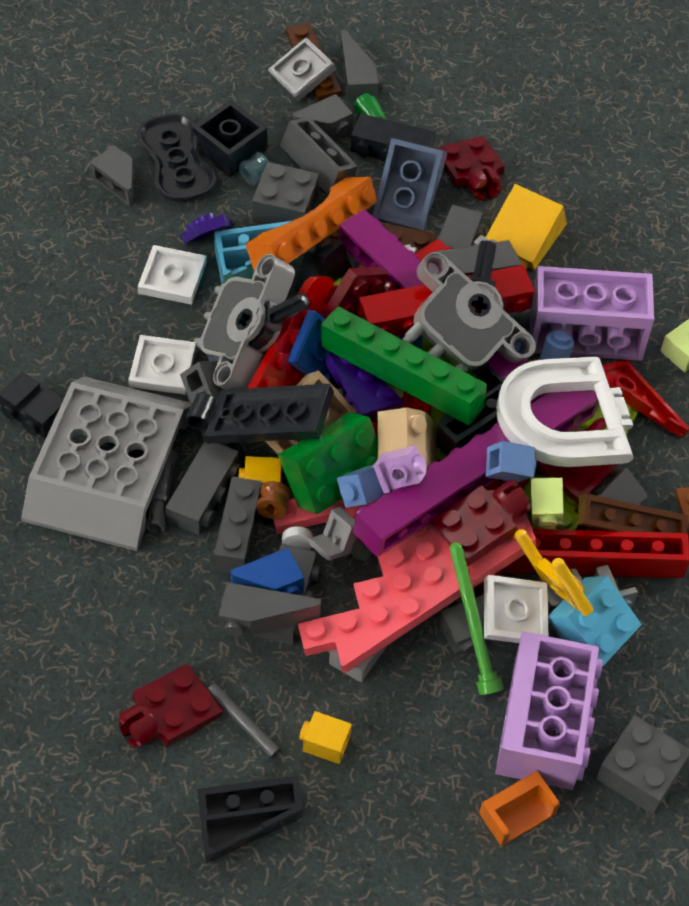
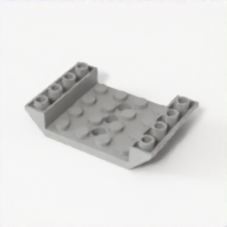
M85 376L71 382L29 475L21 517L22 522L137 551L146 530V511L179 429L185 430L187 427L185 419L191 403ZM78 435L87 437L86 441L79 444L71 440ZM107 442L116 445L109 451H104L100 448L101 445ZM133 450H142L144 452L138 458H132L128 455Z

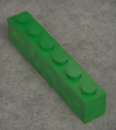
M338 306L321 324L322 348L469 426L485 407L486 383Z

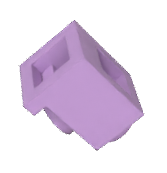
M416 445L382 453L373 465L384 494L389 493L393 489L418 484L427 473L426 461L419 454Z

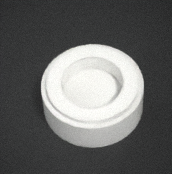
M290 527L282 534V544L310 550L312 546L309 542L313 535L311 531L304 527Z

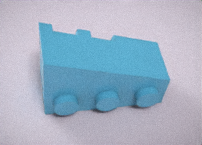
M292 221L214 231L215 255L221 284H224L232 277L252 279L255 270H253L245 244L265 231ZM301 255L288 264L292 266L299 263Z

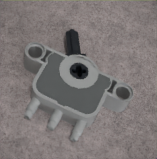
M488 240L479 243L473 276L467 277L448 258L438 252L428 254L419 263L417 276L432 293L414 314V325L402 340L411 344L422 335L434 346L429 351V354L438 359L444 355L456 368L465 373L476 370L487 362L496 351L511 363H520L534 353L536 349L534 338L503 310L501 295L495 288L496 281L490 280L496 251L495 243ZM427 263L435 264L438 268V274L430 273L427 269ZM515 341L524 346V354L516 352L514 348Z
M266 254L260 259L252 279L232 277L223 285L215 287V293L218 296L212 311L204 314V319L207 320L202 336L201 338H195L193 341L196 342L198 348H201L202 352L219 360L213 374V382L225 390L247 389L263 357L262 352L274 344L279 336L280 330H282V321L306 310L311 305L305 293H300L286 300L294 280L295 270L292 266L272 254Z

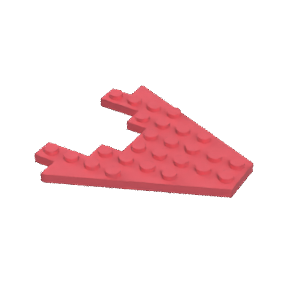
M295 498L289 499L286 503V515L283 518L273 520L276 533L281 534L286 529L294 526L305 528L326 523L331 510L341 507L356 520V513L364 505L345 508L342 499L319 514H315L299 508ZM377 499V500H375V501H373V502H371V503H368V505H372L373 503H375V502L378 501L379 499ZM527 513L516 519L515 524L518 530L524 529L536 547V538ZM432 522L378 557L382 577L353 584L359 609L298 623L305 656L337 649L342 672H348L461 597L450 546L435 529ZM514 536L467 567L472 589L484 582V578L487 575L496 574L525 554Z

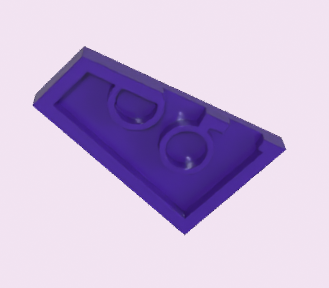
M212 212L200 216L197 220L192 221L191 224L186 225L187 230L181 233V237L186 244L212 235L214 231L232 228L233 223L229 216L222 214L214 217Z
M332 352L328 353L325 364L337 385L345 389L347 393L345 399L349 405H354L357 410L356 414L373 419L378 417V412L402 408L404 401L382 379Z

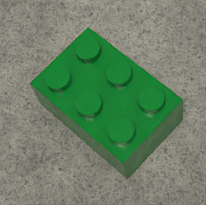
M349 412L323 427L319 439H303L278 454L298 507L319 514L343 499L336 478L376 463L378 460V439L370 417Z

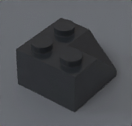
M232 100L192 126L195 136L211 163L229 177L268 150L267 127Z

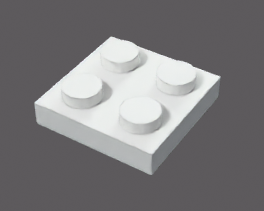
M153 245L138 284V294L192 305L207 263L206 255Z
M140 335L128 380L129 387L186 395L180 374L193 366L197 350L196 342Z
M487 575L484 578V639L519 643L522 631L549 636L546 582Z

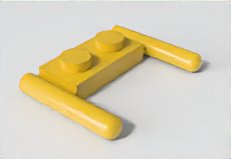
M524 529L517 530L514 537L542 581L546 582L553 592L574 609L580 610L583 616L591 614L593 607L583 592L585 589L581 582L572 575L564 560L556 558L551 563L547 559H543Z

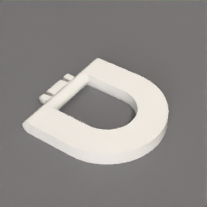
M599 357L536 360L519 366L504 380L496 403V415L499 426L511 443L535 447L536 460L562 467L623 464L633 460V454L624 431L625 429H632L633 423L629 419L630 414L624 397H621V388L609 387ZM595 390L608 430L579 432L552 430L536 419L532 413L530 402L536 396L544 393Z

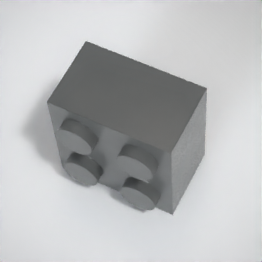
M267 162L252 200V221L265 224L293 221L312 211L319 193V173Z
M634 715L602 763L596 779L654 815L689 758V748Z

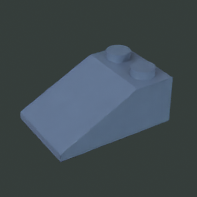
M391 138L377 194L378 202L375 203L372 216L424 231L441 179L447 151Z

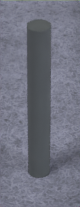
M217 683L212 684L208 688V692L214 700L270 758H273L281 751Z

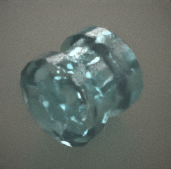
M256 152L251 156L250 160H244L239 163L240 174L254 186L259 183L269 161L262 153Z

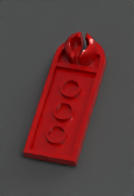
M313 276L303 283L298 294L305 293L311 302L310 307L283 320L279 336L275 343L268 348L247 388L296 386L305 377L303 373L295 369L287 361L307 311L315 310L322 315L338 285H333L335 282L333 279L326 276Z

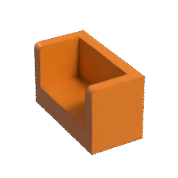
M535 771L482 802L479 814L502 847L556 815L560 803L539 772Z

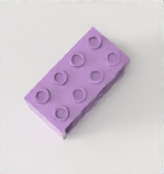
M538 266L534 284L535 294L530 309V335L535 338L536 343L534 353L541 354L548 333L562 330L567 332L574 340L571 356L643 360L654 322L652 274Z
M522 631L515 657L495 774L523 779L538 771L547 785L573 790L576 780L582 781L584 770L587 768L590 748L587 746L594 727L595 718H592L593 708L596 707L599 692L596 685L597 680L600 679L603 660L597 659L599 646Z

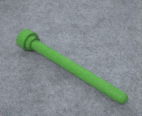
M454 542L450 545V553L481 673L478 675L479 681L476 682L479 695L495 693L504 689L502 678L492 668L462 546L460 543Z

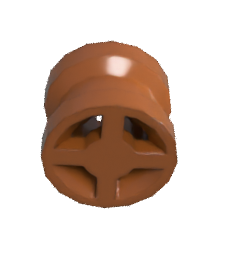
M270 481L264 483L260 489L261 498L257 502V512L269 519L283 518L286 515V503L290 497L289 488L280 482Z

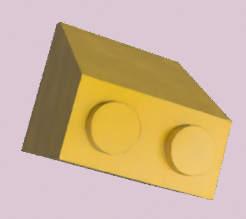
M514 184L485 238L493 239L497 242L509 240L525 269L529 267L535 270L567 225L564 206Z

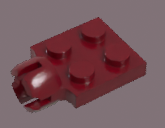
M484 136L435 148L447 151L443 169L455 187H468L472 194L480 201L487 200L482 191H486L491 200L499 195L502 189L500 184L502 179L499 175L504 174L505 166Z
M382 267L349 268L324 309L322 316L326 319L338 306L358 316L359 297L397 290V286L393 281H388L389 273Z
M599 418L587 429H579L573 424L566 432L605 430L607 425L604 418ZM536 461V469L546 478H562L563 493L578 506L579 495L591 494L618 466V464L562 467Z
M507 481L493 491H488L481 485L431 519L433 526L449 546L454 542L461 544L467 567L514 536L518 530L515 524L516 519L530 511L529 499L521 487L514 488L518 485L515 481Z
M188 663L133 691L132 699L136 704L119 714L118 725L124 738L130 734L132 735V738L127 740L128 744L132 747H141L154 739L162 740L168 747L221 717L223 710Z

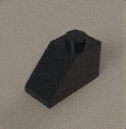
M327 236L305 252L295 285L297 292H299L300 287L310 277L326 276L336 282L346 274L349 268H352L344 242Z

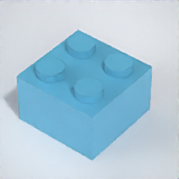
M608 576L585 577L581 584L585 589L583 591L593 607V612L583 616L580 610L577 611L563 600L548 615V621L561 639L599 646L597 659L603 660L602 666H604L642 624Z

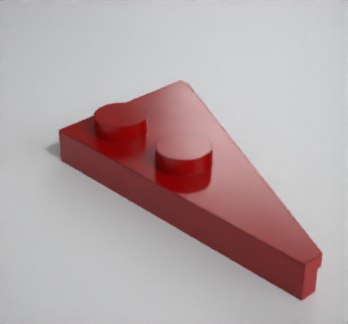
M627 360L602 365L609 387L621 388V397H624L625 403L679 438L686 436L689 431L687 424Z

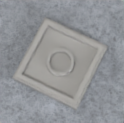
M307 37L268 69L269 73L298 102L337 70L335 64Z

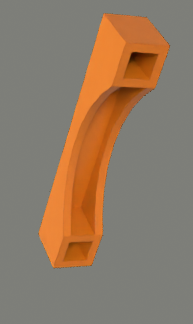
M346 177L330 187L328 197L314 210L292 222L265 231L246 243L253 270L256 269L258 262L266 254H272L287 264L338 230L339 224L377 203L371 177Z

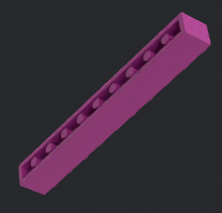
M365 209L339 224L338 240L344 242L346 251L361 265L384 268L389 273L388 281H393L397 286V290L424 285L417 276V267L421 261L417 258L416 254L401 244L395 234L386 230L380 221L370 215ZM496 351L486 363L502 378L506 379L513 370L530 361L525 359L520 363H511ZM481 366L478 367L476 370H472V371H473L476 375H478L479 372H480ZM536 396V397L530 402V404H532V403L534 402V400H535L538 396Z
M593 390L551 392L546 395H539L530 404L533 415L544 426L552 430L566 432L573 424L579 427L593 418L599 401ZM495 423L491 430L483 435L477 434L464 447L455 448L440 462L435 461L427 467V473L420 483L397 488L394 491L391 490L389 493L383 494L372 505L367 504L360 508L355 516L353 533L379 557L430 524L432 518L481 485L485 488L497 479L486 477L487 447L501 441L510 442L501 430L499 423Z

